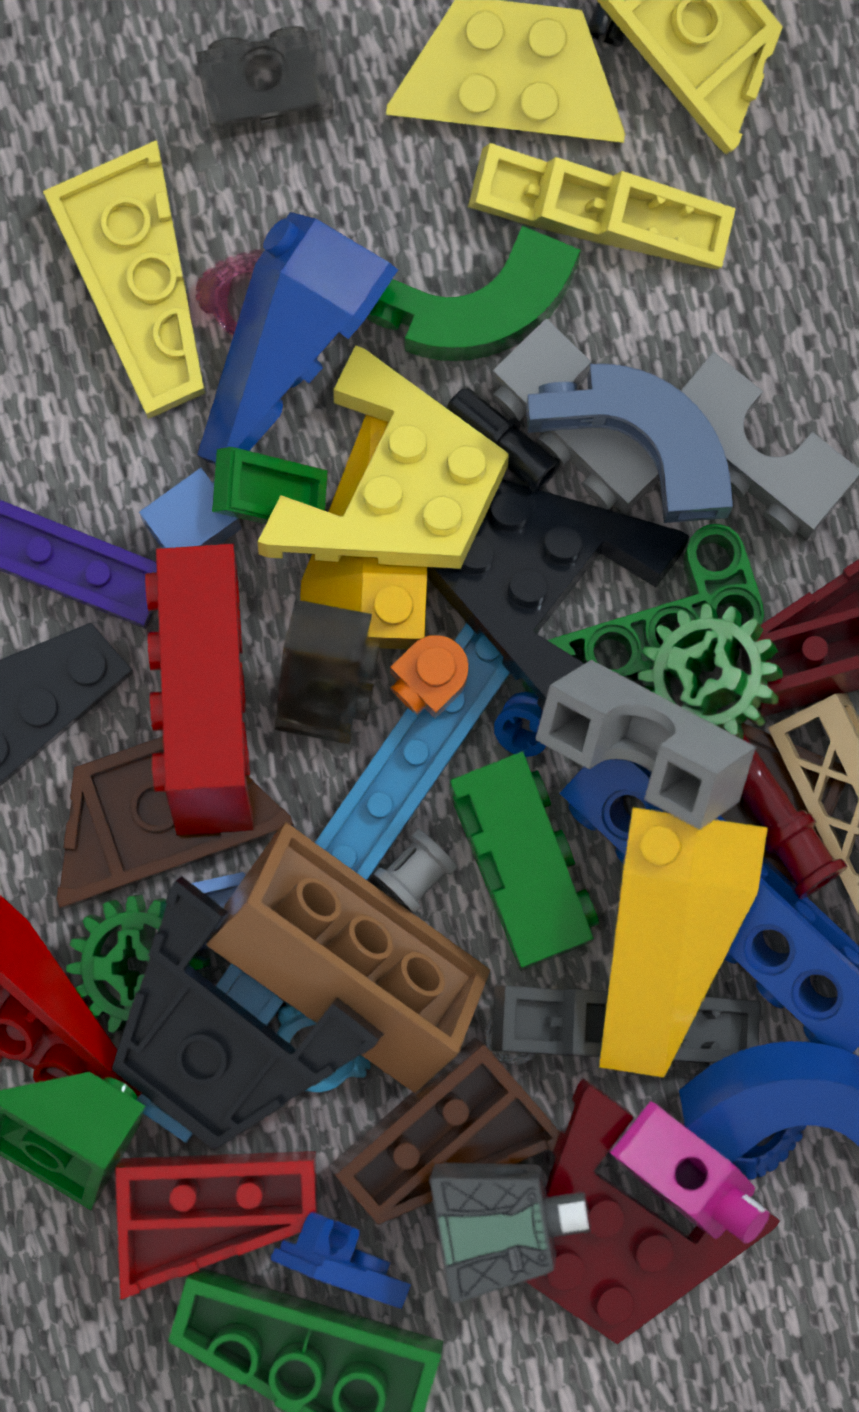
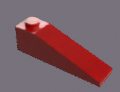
M0 895V1063L5 1057L18 1060L33 1068L35 1083L90 1072L102 1080L109 1077L121 1081L139 1097L141 1093L111 1070L118 1050L29 920Z

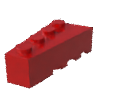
M234 544L156 549L157 572L145 573L148 611H158L159 631L148 632L147 635L150 671L161 670V691L150 692L152 730H163L164 752L152 753L155 792L166 791L177 836L254 831L252 806L250 805L245 776H250V762L246 724L242 718V713H246V695L243 664L240 662L239 655L243 654L238 567Z

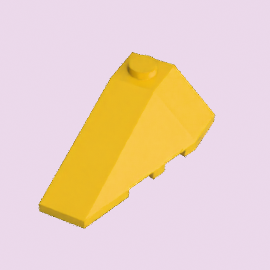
M365 415L328 512L338 516L345 514L389 422ZM311 554L301 580L298 645L409 649L415 642L425 637L428 567L378 564V558L359 556H341L339 562L315 560V555Z
M640 808L632 809L599 1068L665 1077L758 894L768 828L713 820L699 830L670 813Z

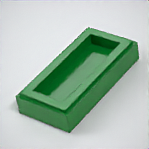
M235 447L217 449L212 512L266 524L280 495L325 511L328 470Z

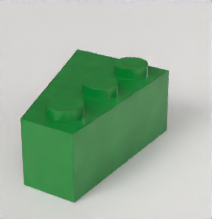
M519 752L451 779L449 782L450 798L519 970H525L592 943L594 938L590 928L600 924L597 913L587 890L583 889L578 892L575 890L567 869L575 865L572 851L562 829L553 832L545 811L546 807L551 806L547 789L539 771H530L524 752Z

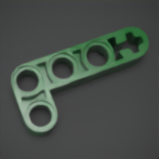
M722 524L705 525L698 529L690 538L683 558L684 571L692 596L558 636L548 641L573 657H576L573 649L581 647L582 662L584 664L590 660L597 662L594 657V648L597 644L604 640L618 641L628 651L629 661L625 666L613 669L612 671L630 681L638 680L639 672L653 669L654 663L642 651L644 647H661L655 637L656 627L668 621L678 623L677 611L683 609L693 620L700 619V611L705 603H710L715 610L725 603H735L746 610L749 620L754 618L761 625L764 618L763 602L741 538L729 526ZM714 543L720 545L727 551L730 565L722 571L713 572L706 570L697 559V549L705 544ZM704 637L691 642L684 650L702 642ZM739 643L737 649H739V648L742 647V645H741L740 643ZM522 679V684L525 691L535 694L533 690L527 685V683Z

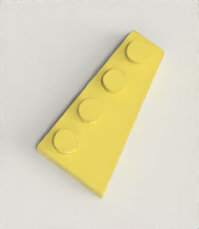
M157 140L44 190L43 193L147 418L150 419L205 394Z

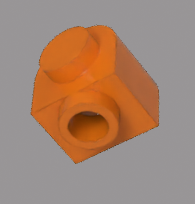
M441 635L424 637L415 642L390 667V674L397 680L390 689L414 714L418 715L425 708L436 719L461 694L466 685L468 676L466 654L457 642Z

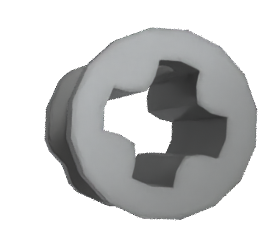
M417 829L411 836L413 842L387 869L379 867L373 873L374 878L380 885L413 914L421 908L419 904L421 897L445 873L451 875L458 867L450 856L420 829Z

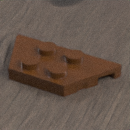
M163 736L74 767L72 779L71 808L69 821L66 824L63 846L65 853L61 882L56 898L59 908L63 910L274 835L285 822L294 827L292 818L250 776H245L253 812L254 831L177 836L166 791L155 792L153 784L152 753L164 752Z

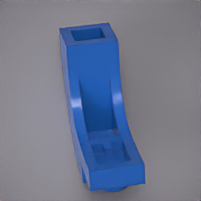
M799 1041L758 1045L719 1060L679 1089L685 1127L731 1163H734L771 1134L796 1126L829 1128L847 1136L859 1146V1056L841 1048Z

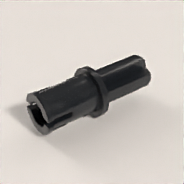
M462 388L447 404L448 410L509 453L508 469L524 481L533 492L537 489L541 490L557 472L560 461L556 457H552L520 430V421L516 418L506 419L470 388Z

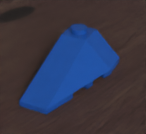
M290 212L286 218L278 221L266 235L263 243L265 250L254 266L197 455L205 461L216 465L217 449L235 447L250 451L281 416L283 401L280 398L287 390L297 386L303 380L310 383L323 369L321 363L317 360L318 355L334 337L341 333L349 339L363 324L397 273L398 269L316 218Z

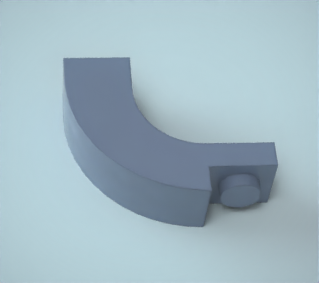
M590 364L587 377L588 390H577V384L574 382H553L539 386V393L527 395L526 416L528 433L605 428L623 433L638 442L650 455L659 475L664 523L728 518L733 508L729 467L722 444L703 412L692 400L672 384L655 375L627 366Z

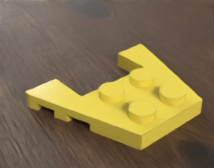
M355 345L333 389L334 403L387 421L389 424L343 516H338L280 495L258 539V553L267 558H283V552L314 554L317 561L339 562L341 556L378 558V564L461 569L508 468L509 453L366 349Z

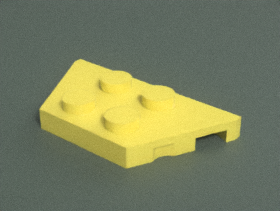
M454 0L389 101L386 115L621 143H624L625 131L583 11L579 9L502 0Z
M597 0L715 145L725 154L733 151L739 145L743 134L739 133L749 104L757 98L764 79L763 67L765 61L773 54L783 28L761 0Z

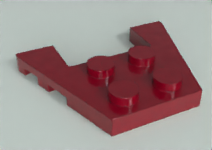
M582 1078L577 1084L572 1097L575 1106L566 1131H560L553 1150L556 1159L545 1188L547 1197L585 1192L591 1232L554 1237L556 1248L555 1269L548 1274L526 1280L525 1282L614 1343L619 1344L774 1230L780 1220L769 1211V1218L765 1227L749 1243L742 1242L727 1229L717 1239L712 1238L698 1226H695L692 1232L686 1235L596 1172L595 1169L634 1119V1116L621 1104Z

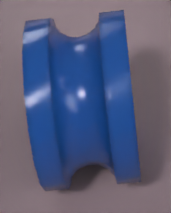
M531 692L515 693L508 698L494 723V734L498 742L513 754L523 751L525 757L536 756L546 747L535 740L543 710L537 705L538 697ZM521 718L530 721L529 728L531 731L522 728L523 721Z

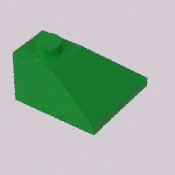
M90 1072L0 1090V1156L87 1209L92 1210L136 1133L146 1106L137 1101L136 1093L126 1084L109 1077L102 1080Z

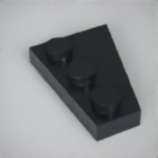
M92 623L0 659V787L134 673Z

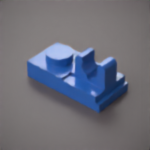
M315 1212L309 1213L306 1217L296 1244L283 1240L280 1249L274 1248L270 1259L313 1279L400 1309L403 1308L411 1284L387 1274L391 1262L355 1248L359 1238L358 1229Z

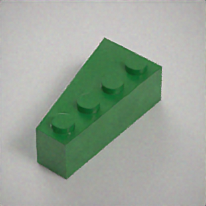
M200 1268L199 1271L187 1276L168 1342L238 1384L242 1386L245 1384L275 1402L274 1405L285 1412H425L443 1347V1341L204 1268Z

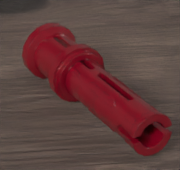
M743 731V735H744V739H743V740H744L745 742L751 744V743H750V740L748 739V737L746 736V734H745L744 731ZM755 750L741 796L762 827L768 828L765 850L768 854L776 853L797 884L794 890L795 894L799 899H803L832 882L848 866L843 859H834L814 830L817 821L811 813L807 814L805 810L797 812L785 791L780 787Z

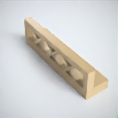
M836 693L768 727V730L808 812L817 821L815 826L825 847L834 859H843L848 866L840 875V878L859 915V874L855 872L849 859L856 837L859 835V800L851 823L829 816L821 802L829 777L852 784L859 798V716L848 694ZM820 718L830 739L823 765L800 758L788 733ZM836 755H838L846 773L832 769ZM806 769L820 773L815 787ZM834 827L848 831L844 845H842Z

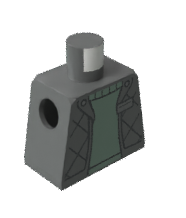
M477 1163L434 1164L430 1184L451 1303L462 1302L550 1273L555 1269L556 1263L554 1237L591 1232L585 1192L547 1197L541 1166Z

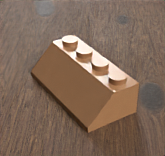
M285 822L277 830L225 904L224 909L228 913L211 934L206 945L315 1023L320 1020L338 997L384 1033L374 1048L362 1056L416 1093L459 1054L491 969Z

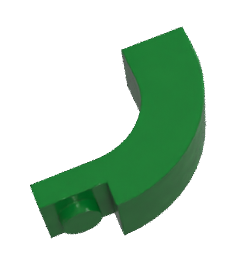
M522 226L505 266L496 278L482 289L458 297H441L428 294L392 279L367 316V319L390 330H398L401 323L409 326L405 336V352L420 357L442 361H468L498 354L522 342L546 318L549 319L569 288L579 264L581 250Z

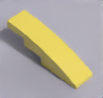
M492 143L482 148L468 204L469 208L550 232L716 270L722 268L736 208L624 171L612 176L558 157L546 162Z

